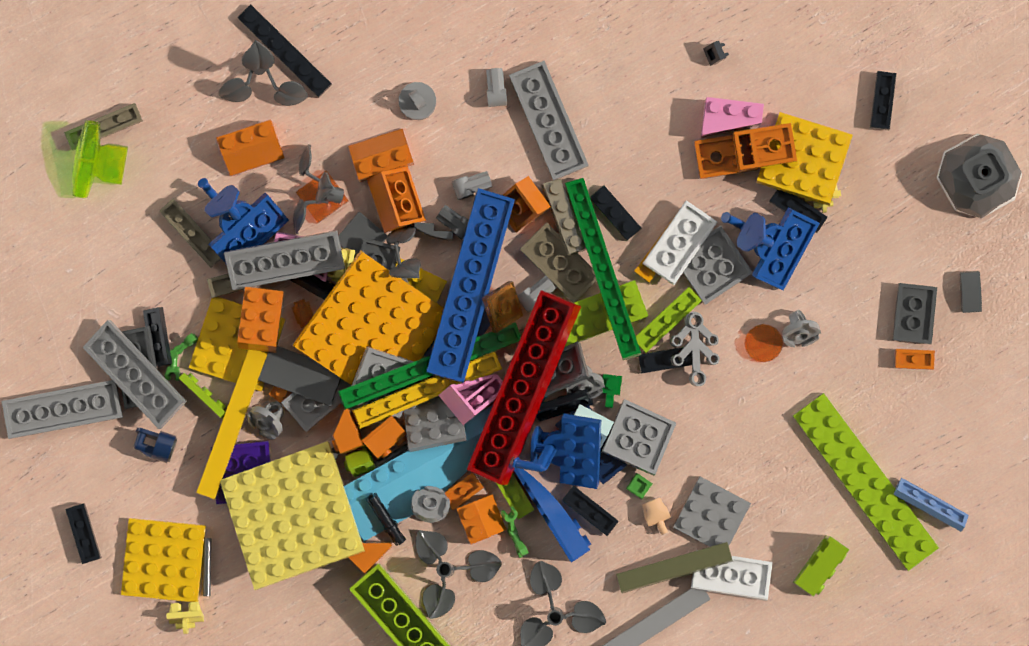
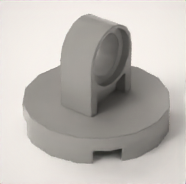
M422 82L410 83L401 90L399 107L402 113L409 119H426L435 110V93L427 84Z
M800 310L789 314L791 324L782 331L783 342L787 346L795 347V344H801L802 347H805L819 339L821 330L817 322L806 320L805 315Z
M587 366L590 378L566 387L567 395L586 389L592 399L602 394V388H605L604 380L600 375L593 373L592 369Z
M276 401L267 404L265 408L255 406L247 414V421L252 428L256 426L260 430L259 434L267 439H275L283 430L279 420L283 417L284 410L281 403ZM274 409H279V410H278L277 412H275V413H272V412H271V411L274 410Z
M426 486L420 491L417 490L412 497L411 509L413 514L424 522L434 523L441 521L449 512L450 500L440 488Z

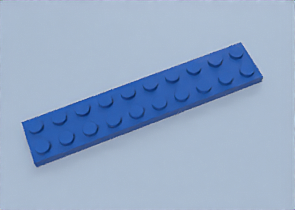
M480 188L477 189L426 373L460 383L464 382L515 199Z

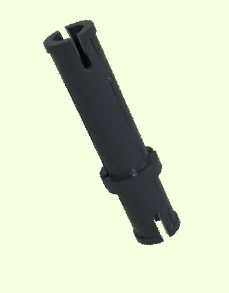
M372 493L366 498V501L382 523L385 533L389 534L396 546L398 544L401 545L406 538L399 530L398 523L390 516L377 493Z

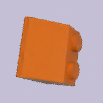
M529 176L515 183L503 194V196L515 199L508 223L516 233L551 207Z
M391 415L362 441L378 459L380 457L384 459L392 452L391 448L395 444L399 447L407 440L405 437L407 434Z
M493 494L457 508L470 544L507 530Z
M363 542L365 551L348 558L365 574L394 544L392 542Z

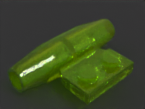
M85 120L77 142L72 172L73 196L88 198L95 176L102 182L122 185L128 146L111 143L100 146V123L97 121Z

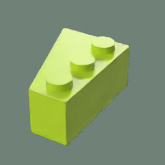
M826 535L793 583L813 597L815 594L819 595L825 587L823 585L824 582L833 576L836 571L835 568L845 559L849 549L831 536Z

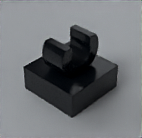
M716 41L703 48L710 66L719 63L729 55L728 52L724 53L722 49L725 46L724 43Z

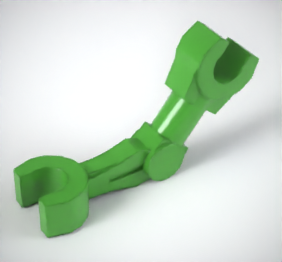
M191 333L184 339V342L170 350L172 364L167 367L165 373L166 380L170 381L171 374L175 373V380L180 381L181 373L180 368L177 367V358L188 346H192L198 341V337L195 334Z
M511 506V512L507 515L502 510L501 516L508 522L507 532L515 544L518 557L522 558L529 552L523 541H521L514 524L518 512Z

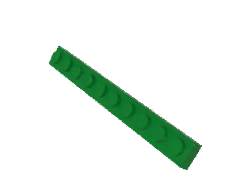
M584 178L567 182L565 185L622 360L640 356L641 351Z
M516 322L476 337L470 360L519 342L521 334ZM430 356L338 391L344 409L346 410L432 376V374L426 373Z

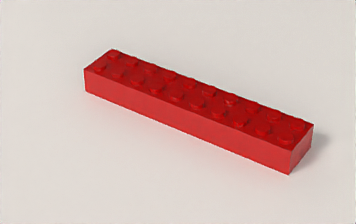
M540 290L467 470L500 485H508L514 471L513 461L521 454L581 309L580 305L547 291Z

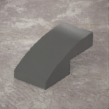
M434 223L414 224L418 231L428 236L453 241V231H434Z
M980 271L960 272L961 311L963 313L982 312Z

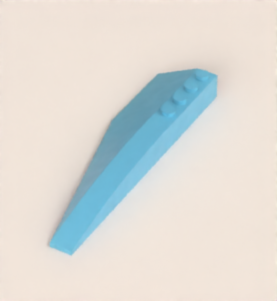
M493 405L482 410L464 424L466 441L414 452L407 451L344 486L363 541L384 531L382 523L366 501V498L372 493H377L390 516L399 523L413 515L411 502L417 490L420 491L426 486H433L446 492L468 471L467 467Z

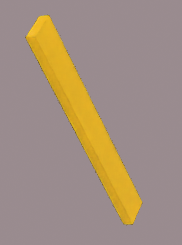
M248 350L196 493L212 499L216 498L221 485L220 481L225 474L268 354L257 350Z
M495 351L470 361L464 382L474 381L501 370L502 367ZM434 376L352 410L359 429L435 398L450 385L462 383Z

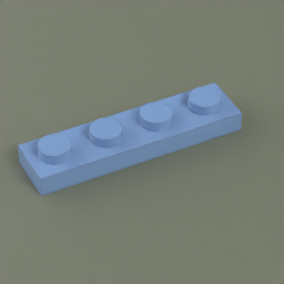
M903 478L899 480L894 495L962 532L965 528L968 514Z

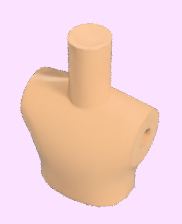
M661 498L643 504L644 517L648 526L657 524L661 535L668 533L664 521L671 516Z

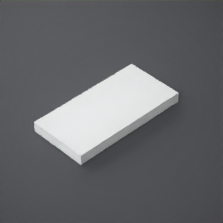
M686 200L642 264L675 285L717 224V221Z
M732 556L733 562L695 572L692 575L691 589L767 601L773 562Z

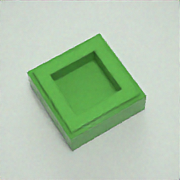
M636 473L626 489L640 499H643L653 483Z

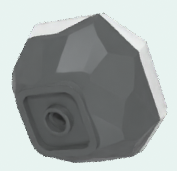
M977 133L944 151L936 178L955 211L983 218L1015 200L1022 172L1004 141ZM982 169L987 170V176L982 175Z

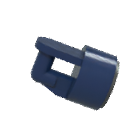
M138 427L136 429L138 435L134 443V449L140 451L146 457L164 463L170 462L178 438L163 431H160L158 434ZM145 438L157 440L155 447L144 444Z

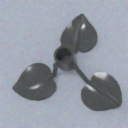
M256 40L242 56L243 66L249 69L247 81L244 83L241 78L230 79L223 84L218 93L222 99L231 102H243L252 94L251 88L247 86L250 84L252 74L262 75L266 72L274 89L277 91L274 94V100L277 103L292 106L303 102L308 97L304 87L294 81L284 82L280 85V88L277 87L269 70L274 64V56L263 44Z
M308 144L301 156L299 174L300 176L306 174L319 182L318 191L316 193V200L304 202L301 199L295 207L293 226L298 235V231L306 217L307 205L328 204L329 201L340 204L344 195L342 188L332 185L328 173L324 172L319 179L309 172L312 159L310 144Z
M414 226L394 230L386 237L388 244H394L398 263L396 267L390 269L389 274L391 277L401 278L409 283L407 278H419L421 263L417 258L401 262L398 245L399 243H406L413 238L416 232Z
M419 530L417 533L416 549L420 559L427 564H433L437 559L439 560L436 571L441 577L442 587L433 584L427 587L423 594V604L430 619L441 617L452 609L455 603V593L450 589H445V579L451 577L455 570L471 569L470 574L474 580L487 582L496 575L502 566V561L495 554L478 550L469 555L468 561L470 566L454 567L449 562H442L440 557L448 549L447 540L443 535Z
M538 561L532 569L530 584L533 591L538 595L548 592L551 609L548 611V621L543 623L540 618L532 617L522 624L520 631L521 646L547 645L553 637V630L546 625L557 626L561 624L563 619L573 616V627L580 633L593 632L606 624V618L601 609L590 601L577 602L574 612L565 615L560 608L554 607L551 591L557 590L562 582L561 573L555 566Z

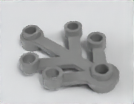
M690 312L685 317V326L677 335L670 338V344L673 347L681 346L683 339L689 332L691 339L677 355L671 357V364L674 366L682 365L686 356L691 352L692 373L689 376V381L691 385L697 387L704 385L706 382V375L700 371V352L706 357L707 363L710 365H716L720 360L718 354L713 353L699 339V332L706 338V343L709 346L717 345L719 338L703 325V317L700 313ZM692 318L696 321L694 325L691 323ZM711 336L714 338V343L710 342ZM675 338H678V344L674 343ZM711 356L715 357L714 363L711 361ZM676 357L680 360L678 364L675 362ZM695 375L698 377V382L694 381Z

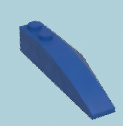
M514 468L516 475L570 562L572 563L590 551L588 546L591 543L586 535L581 536L578 531L581 527L575 518L572 520L554 496L524 469Z

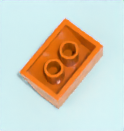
M271 119L216 137L230 176L285 158Z
M403 128L348 146L360 182L366 181L367 178L383 171L414 165Z
M408 167L383 171L367 178L384 233L426 221Z
M344 410L333 435L335 440H332L335 451H339L340 454H346L365 446L352 410Z

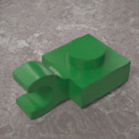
M603 374L605 388H602V394H606L605 407L613 408L614 395L620 396L622 376Z

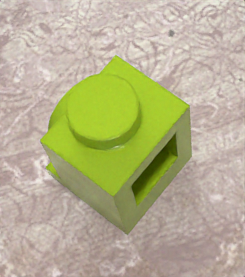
M366 445L362 446L363 450H357L345 456L344 466L347 472L350 471L354 477L376 469L372 454Z

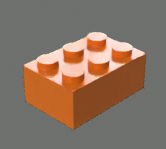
M245 287L237 340L238 348L276 353L284 291Z

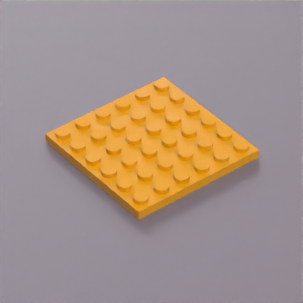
M360 250L296 339L293 346L352 385L366 346L414 362L420 360L435 340L444 308L403 279L391 277L389 274L390 270Z

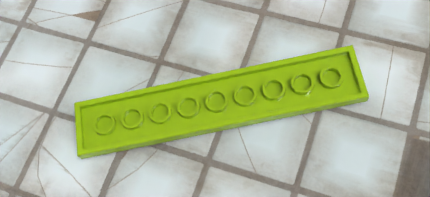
M824 393L793 415V418L907 571L939 549L905 501L894 495V486Z

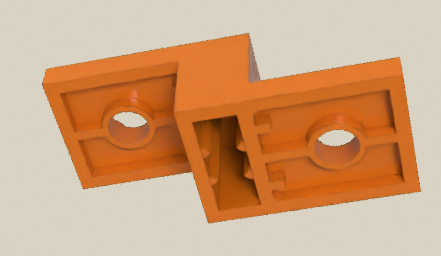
M791 123L737 131L729 136L694 141L700 179L756 171L760 167L797 162ZM772 140L780 143L779 150L774 151L770 148L769 144ZM713 152L720 153L721 161L713 162L711 154Z

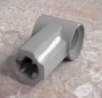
M502 68L486 70L488 107L506 106L507 95L506 88L504 89Z
M487 171L452 181L458 200L474 195L478 188L485 190L493 187Z
M544 276L531 288L528 287L519 294L516 299L529 313L533 310L540 290L551 293L556 287L547 276Z

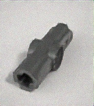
M445 205L436 219L463 240L468 219L464 216L461 217Z

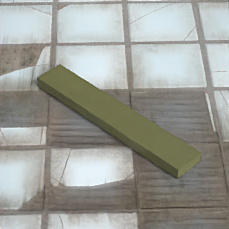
M728 542L616 575L621 593L623 594L733 562Z

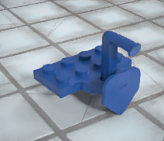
M206 178L198 181V187L202 188L211 198V201L205 206V212L210 217L220 215L219 226L222 232L208 245L225 264L224 252L262 245L289 221L266 193L250 205L246 201L237 200L240 191L233 185H229L217 193Z
M789 207L779 224L770 223L765 225V218L758 213L751 214L746 222L732 216L729 212H724L721 216L723 223H729L741 229L737 238V246L746 252L754 249L756 255L761 258L752 276L783 291L820 224Z
M563 414L561 430L549 433L543 432L540 426H536L531 438L530 461L520 460L519 457H516L513 461V468L542 472L546 471L550 463L560 466V483L597 489L599 486L602 420Z

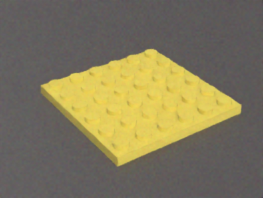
M328 441L220 481L254 590H259L365 551Z

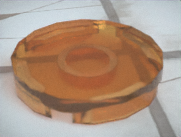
M761 324L749 330L745 337L744 345L746 352L752 359L764 363L778 357L782 350L783 340L782 335L776 328L771 325Z

